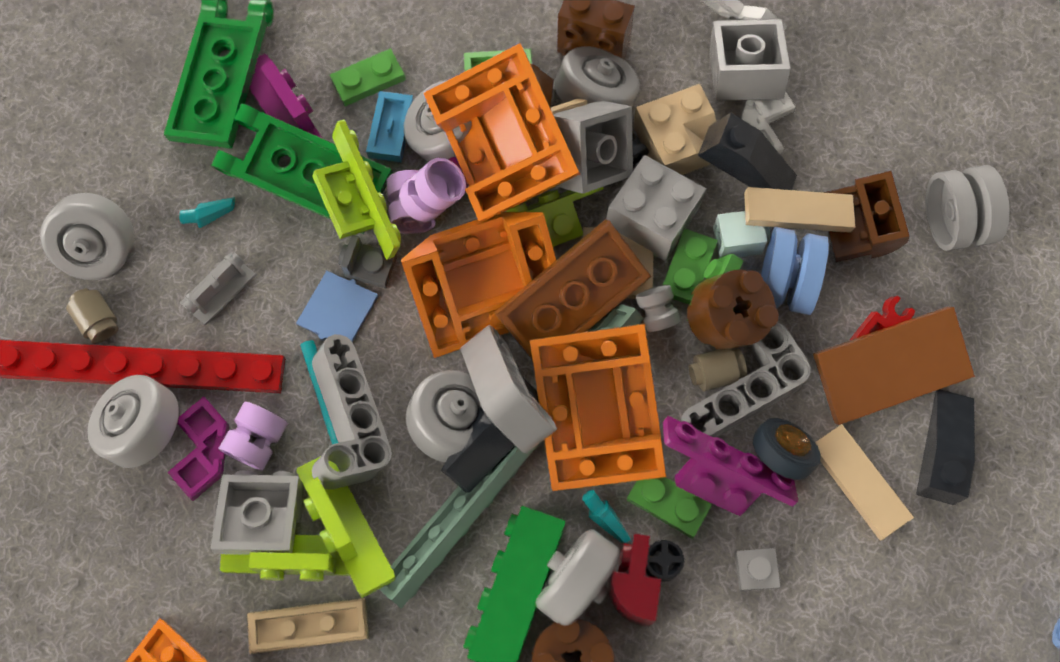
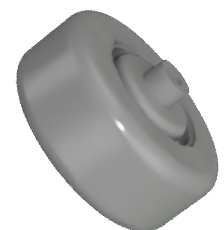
M589 46L575 48L568 52L555 77V90L563 103L575 99H585L587 104L607 101L633 106L640 89L637 74L625 60L599 48Z
M447 80L437 82L423 90L410 105L404 121V135L408 145L427 162L435 158L450 159L451 157H456L446 132L436 124L423 94ZM472 121L464 123L468 131L461 132L459 126L453 129V133L459 143L468 134Z
M77 193L61 199L47 214L41 226L40 240L48 259L62 272L82 280H100L114 275L122 268L133 250L135 234L129 217L116 203L101 195Z
M455 370L434 373L418 385L408 404L406 425L409 435L423 453L435 460L446 462L449 456L464 449L473 429H467L477 417V405L481 408V404L470 374Z
M133 375L118 381L102 395L91 413L87 434L92 450L100 457L122 468H134L148 463L166 447L174 434L179 417L177 399L172 391L145 375Z
M588 530L577 539L565 555L556 551L547 563V566L553 572L546 580L541 593L536 599L537 608L556 623L570 625L585 611L592 601L600 604L609 591L604 587V584L617 564L619 549L597 531Z

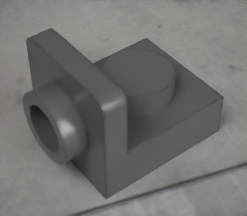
M352 235L348 245L344 244L341 248L339 265H341L346 278L386 289L397 255L387 260L382 249L362 244L359 236Z

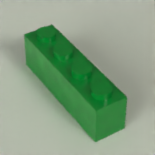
M521 506L518 515L511 514L504 533L505 536L510 537L505 552L498 550L491 568V572L497 574L492 589L485 587L479 600L477 610L483 612L478 627L470 626L463 648L469 650L467 655L469 660L475 662L519 661L537 609L536 599L541 593L551 569L547 566V563L558 549L565 529V520L525 506Z

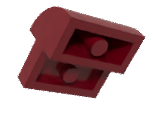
M634 533L630 543H623L619 556L618 572L612 571L608 579V593L612 605L623 618L636 625L650 627L656 622L661 579L645 577L650 536Z

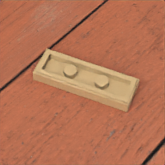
M748 187L744 192L746 225L851 233L855 228L853 195Z
M842 424L815 442L821 453L820 462L880 541L914 518Z
M365 598L247 613L249 654L369 639Z

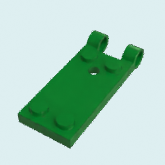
M202 0L201 11L163 134L168 141L233 148L239 124L233 119L240 105L246 102L266 27H270L274 19V7L271 0H250L246 21L226 19L228 14L227 0ZM230 50L226 56L220 57L222 51Z
M241 104L233 120L241 126L257 132L244 160L218 150L211 167L225 175L242 180L331 220L313 179L314 170L343 162L336 145L260 112L251 106ZM283 156H289L291 159L287 167L279 166V160ZM361 156L363 161H367L372 169V182L377 193L381 192L383 195L387 187V178L393 174L392 169Z

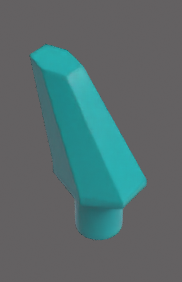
M235 197L199 203L196 209L180 210L181 224L197 223L198 227L202 228L232 211L235 206Z
M594 490L587 491L582 496V500L590 509L589 518L620 543H628L631 540L630 535L607 500L602 501Z

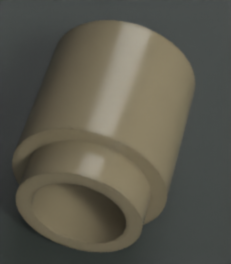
M85 288L76 291L70 296L66 310L84 338L90 339L93 344H98L117 333L119 329L116 325L117 318L98 290Z
M719 349L695 355L693 357V364H689L688 367L693 385H699L702 391L731 385L747 375L746 362L739 349Z

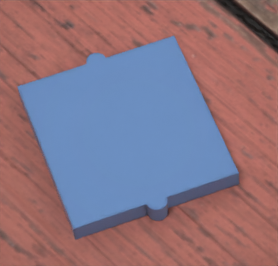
M326 271L296 324L317 334L320 340H325L329 336L338 334L347 337L353 342L377 300L378 294L357 285L354 279L348 281Z

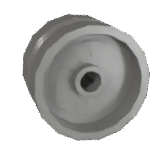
M982 165L969 167L963 170V172L950 170L938 172L931 176L925 195L926 215L933 239L941 249L950 251L969 247L971 243L981 246L1002 241L1009 225L1010 205L1003 179L994 167Z

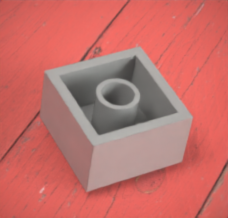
M782 19L713 21L709 56L715 100L784 99L791 68Z
M597 101L553 114L580 172V175L557 185V187L583 194L630 177L633 172L632 106Z
M644 155L610 204L606 220H610L620 234L653 252L654 256L666 262L679 242L682 233L688 228L698 212L707 188Z

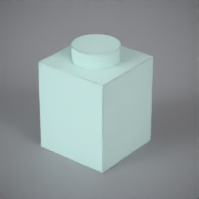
M745 211L718 214L713 226L715 239L718 240L716 245L719 258L732 253L737 257L761 255L766 243L770 239V227L746 225Z

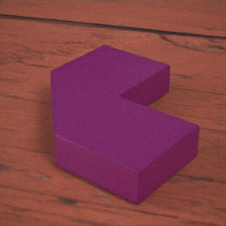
M204 396L178 417L177 423L197 447L167 472L192 501L196 500L222 477L226 454L221 452L219 447L229 430V424Z

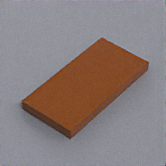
M605 219L496 310L494 314L533 361L530 340L587 332L652 276L610 220Z
M951 306L813 353L834 423L838 425L975 377L955 309Z

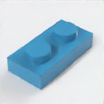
M379 91L366 149L368 158L402 162L406 144L404 121L407 111L414 101L413 95Z

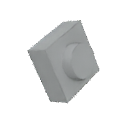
M775 548L739 550L735 552L739 591L780 588Z

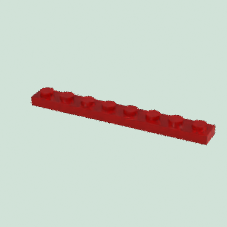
M0 340V378L115 384L129 376L145 375L170 388L281 394L286 360L283 355Z

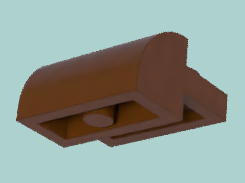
M892 171L855 179V185L823 192L853 195L855 228L851 233L828 231L836 262L871 255V258L881 257L898 250L909 241L910 235Z

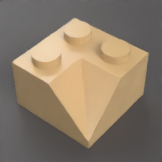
M700 84L636 107L633 127L641 144H644L649 149V158L681 175L710 165L709 162L700 158L698 153L710 125L716 122V117Z

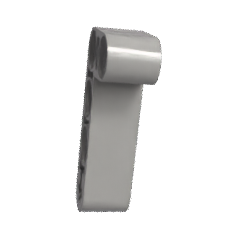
M777 322L765 337L773 339L777 343L778 348L770 349L763 344L762 340L751 344L752 354L761 368L688 408L683 413L680 421L688 423L692 421L696 425L706 420L709 414L710 420L704 424L701 432L711 437H718L797 392L807 381L811 373L809 361L789 331ZM782 368L793 369L798 375V380L786 378ZM750 386H762L767 392V397H756L752 393ZM727 402L735 407L736 415H724L719 409V403Z
M491 325L485 327L461 347L462 355L482 409L489 419L523 453L527 454L557 430L554 421L529 394L507 343Z
M334 334L324 341L312 360L313 370L338 443L327 448L312 468L313 479L318 477L325 489H337L369 481L389 463L392 456L388 438L355 346L347 337ZM341 387L346 388L350 394L345 393ZM352 420L357 421L362 429L355 426ZM364 454L369 455L373 459L374 464L369 462ZM329 461L338 465L340 472L333 470L329 465Z

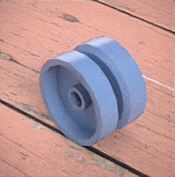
M774 227L766 249L761 276L773 294L776 308L783 303L787 294V305L790 311L811 315L816 306L825 275L829 247L828 237L810 233L806 234L797 249L795 230Z

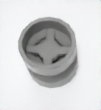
M671 285L657 286L636 295L638 306L645 310L643 322L646 331L663 330L681 322L678 309L674 308L671 303L674 296Z

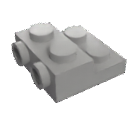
M246 470L237 471L235 475L222 474L210 547L211 551L214 554L250 555V552L293 553L296 523H300L304 486L300 477L286 471H277L273 475H258L255 472Z

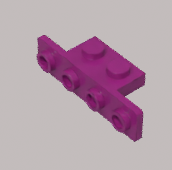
M266 53L258 56L249 89L265 114L322 138L308 116L314 112L303 94L296 97L291 90L296 87V84L288 71L283 69L279 72Z
M667 416L663 421L665 445L691 457L675 475L677 487L738 516H741L762 493L792 507L798 503L795 480L774 472L755 455L744 453L731 447L721 438L711 437L697 430L686 421H679L671 416Z

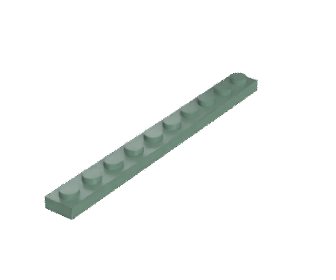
M619 304L598 321L590 331L639 325L644 318L637 309ZM541 443L527 454L523 453L515 445L471 492H464L458 486L391 565L396 579L379 590L402 609L408 600L418 592L419 587L433 570L443 562L444 557L458 540L468 532L469 527L483 510L493 502L494 497L508 480L515 476L518 468L533 450L537 449Z

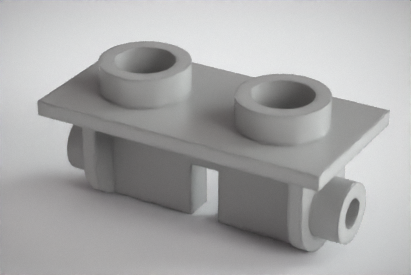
M230 253L189 294L185 295L180 304L206 326L256 274L244 264L245 262L236 253Z

